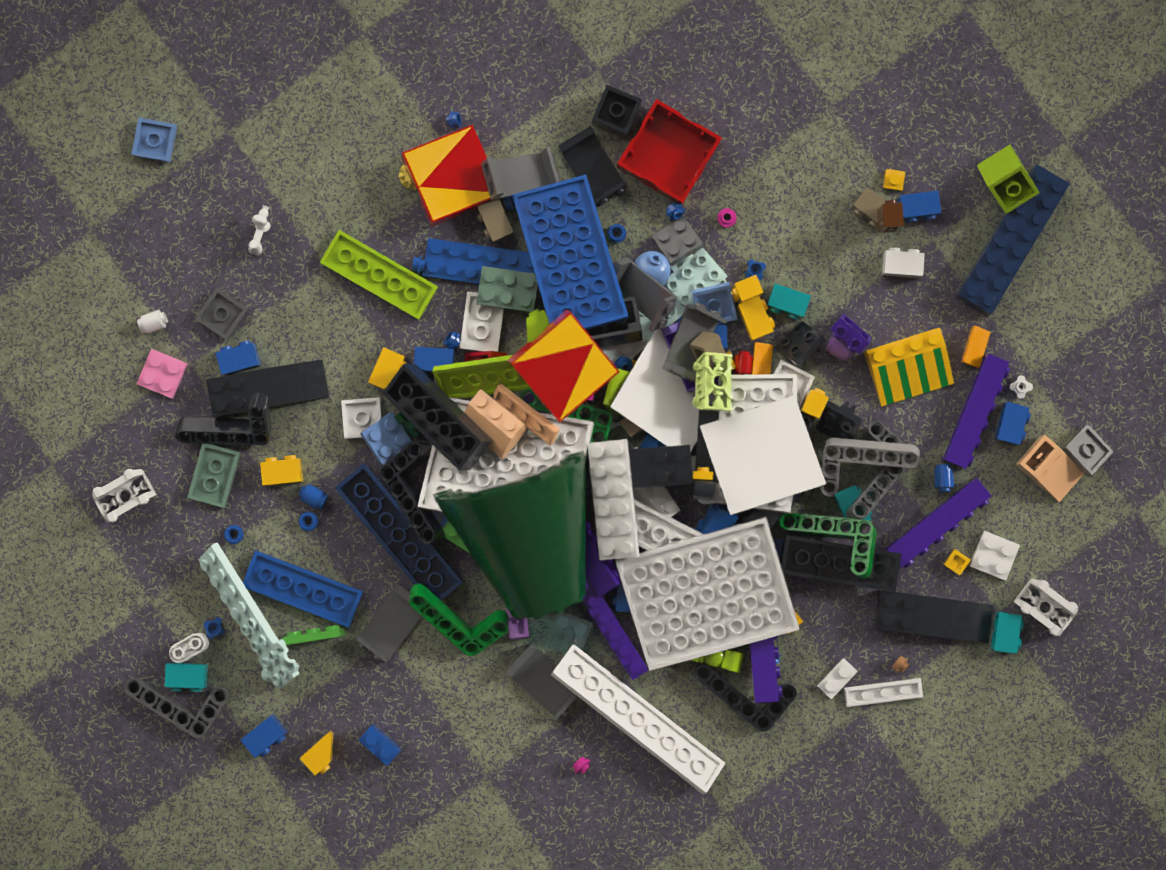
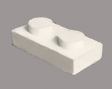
M842 658L820 681L817 687L832 699L858 671Z

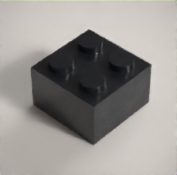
M606 85L592 118V125L627 139L641 107L642 99Z

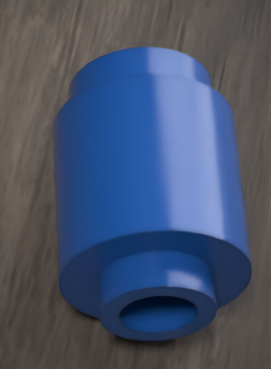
M951 464L935 465V489H939V492H950V488H954V474Z
M311 484L303 485L298 494L301 497L300 501L315 509H323L329 497L324 491Z

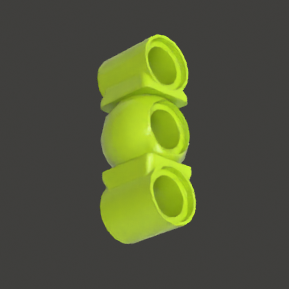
M727 649L694 658L691 661L740 673L744 654Z

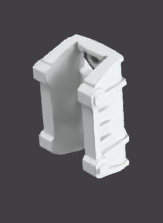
M127 469L124 471L123 476L102 488L96 487L93 489L92 498L106 523L117 521L118 516L139 504H147L149 498L157 495L142 469ZM143 476L144 479L140 482V486L136 487L134 485L131 487L135 479ZM141 489H143V490L150 489V490H151V491L146 492V493H144V494H142V495H140V496H138V497H135L136 495L139 494V491H140ZM123 491H128L130 494V499L126 502H123L120 498V494ZM107 495L115 496L111 499L112 502L100 504L98 501ZM111 506H119L118 509L106 514L110 511Z
M1030 579L1014 600L1021 607V612L1031 614L1048 627L1050 634L1053 636H1061L1078 613L1077 604L1071 601L1068 602L1051 589L1045 580ZM1032 585L1039 591L1040 597L1037 595L1034 597L1028 587ZM1023 597L1031 599V603L1034 606H1030L1028 603L1021 600L1020 598ZM1042 602H1047L1050 606L1049 611L1046 613L1040 610ZM1054 608H1062L1071 616L1069 618L1060 617L1058 615L1059 612ZM1050 618H1056L1062 628L1051 622Z

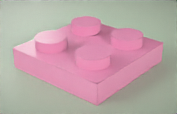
M151 349L137 384L173 399L188 364Z

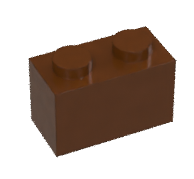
M888 200L877 209L878 233L898 232L904 226L902 203H897V200Z

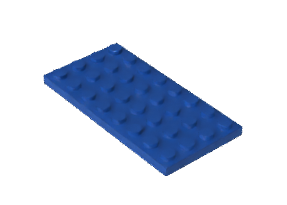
M582 175L513 194L512 197L549 324L566 310L576 317L585 330L628 319L627 309L587 176Z

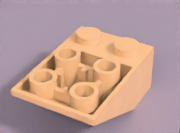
M1046 435L1039 436L1015 464L1058 502L1065 497L1084 474L1064 451Z

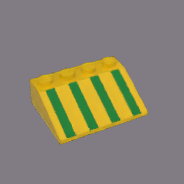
M940 327L864 352L881 407L954 384L947 348Z

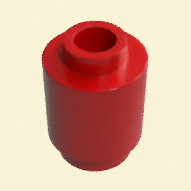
M739 351V354H735L734 375H752L754 356H750V352Z

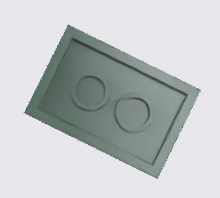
M482 266L477 305L524 312L534 311L538 287L535 274Z
M202 443L187 498L226 508L241 453Z

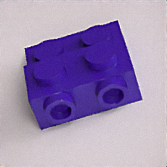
M844 313L830 329L833 331L831 334L839 341L842 339L847 344V349L854 354L857 352L860 355L872 339Z

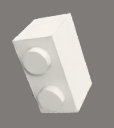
M889 248L883 255L882 275L921 278L924 270L925 253H919L918 249H908V252L900 251V248Z

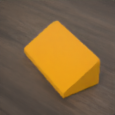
M978 326L971 327L961 363L980 368L990 335L989 331Z
M759 342L754 343L752 375L771 374L773 345Z

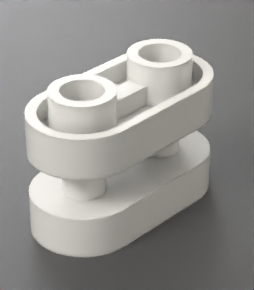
M195 633L174 644L169 650L171 660L181 663L200 654L208 648L209 638L204 633Z

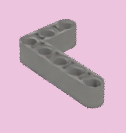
M829 438L825 442L823 450L822 474L825 482L832 483L834 486L822 485L821 492L828 497L834 496L837 493L841 462L914 468L919 464L920 450L917 446L911 444ZM835 447L837 451L832 452L828 448ZM852 448L855 449L857 452L849 453L847 450ZM873 450L876 454L869 455L867 451ZM893 452L896 455L894 457H889L887 453ZM914 454L916 457L910 459L907 458L906 455ZM834 465L836 468L831 470L827 466Z

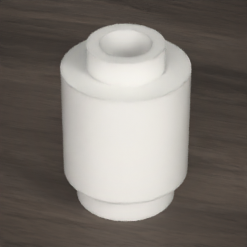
M156 310L141 316L137 323L143 334H150L166 328L168 319L164 312L161 313L160 310Z

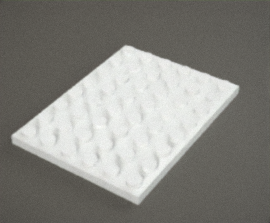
M450 398L465 412L470 401ZM540 413L560 429L552 445H548L527 428L526 434L503 460L487 448L472 469L459 471L432 445L418 507L443 513L434 500V493L451 488L455 493L476 492L541 473L542 470L553 465H560L559 461L564 456L584 450L586 462L588 443L591 440L594 423L569 417L558 422L551 414Z
M766 517L639 553V557L616 559V565L649 671L799 630Z

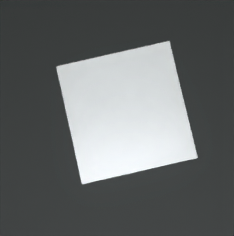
M661 329L654 331L611 407L666 446L690 444L691 452L697 442L699 409L692 404L695 391L688 393L680 377L662 369L669 348ZM713 391L709 394V404H713L716 400Z
M795 395L700 426L730 515L826 484Z

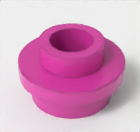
M728 208L721 210L717 216L718 223L725 228L732 227L737 219L735 212ZM724 215H729L731 219L725 221L723 217Z
M581 757L572 766L575 774H584L590 768L588 765L590 760Z

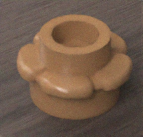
M903 656L898 658L892 666L895 673H903L909 666L907 663L908 658L905 659Z

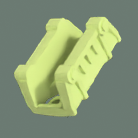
M705 352L694 362L693 370L696 372L695 397L692 401L694 407L701 410L732 411L731 370L733 366H731V354ZM709 356L713 357V362L716 364L713 370L709 366ZM715 377L721 378L720 387L714 384ZM713 391L716 400L712 406H709V394Z

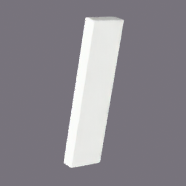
M921 678L844 688L846 707L923 698Z

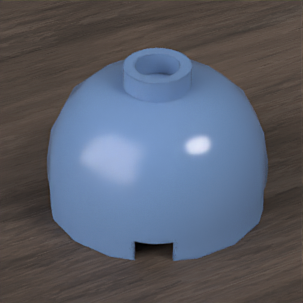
M648 251L637 257L634 263L643 272L652 276L663 286L667 283L671 269L667 258L657 251Z

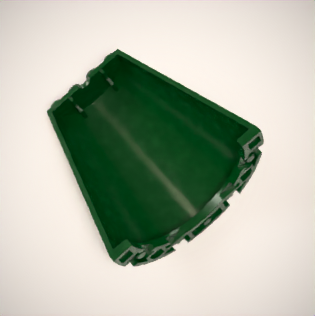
M584 450L564 456L559 461L560 465H553L542 470L541 473L476 492L455 493L451 488L433 494L435 502L512 617L516 618V620L531 617L534 620L544 618L545 614L562 613L564 608L582 602L583 597L586 595Z

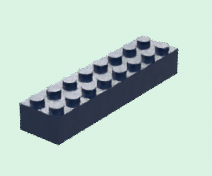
M1038 164L1031 169L1029 176L1037 187L1039 194L1004 214L955 298L987 317L994 312L1070 183Z
M366 463L362 464L335 487L336 491L414 585H424L442 601L464 582L433 544H424L420 540L390 491Z

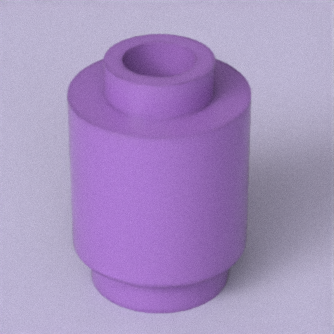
M831 336L825 349L830 355L844 361L847 358L851 359L853 355L847 349V344L842 339L839 341Z

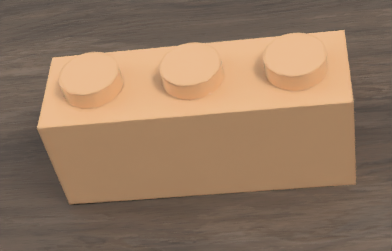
M480 390L474 396L464 412L493 440L488 448L502 460L528 431L520 420L483 390Z

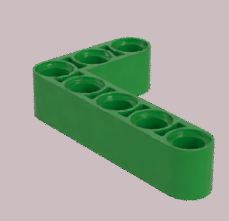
M532 389L524 390L521 393L520 398L522 400L525 393H532L534 400L532 403L527 404L534 409L550 413L547 408L542 406V402ZM581 404L567 416L594 423L590 443H595L592 438L596 432L603 434L601 442L607 441L612 423V416L608 411ZM583 408H587L590 411V415L586 419H582L579 416V412ZM602 413L608 415V421L605 424L598 422V416Z
M785 513L782 515L780 525L789 534L854 540L851 570L860 579H866L871 575L876 529L870 521L797 513ZM789 520H794V524L791 527H786V523ZM812 521V527L805 529V524ZM827 523H832L831 529L824 531V526ZM851 525V530L844 533L843 527ZM868 526L871 528L868 534H862L864 527ZM862 546H868L867 552L859 553ZM859 565H866V568L863 572H857V567Z
M415 584L410 589V606L467 656L479 654L509 630V615L504 610L493 612L472 628L424 585Z

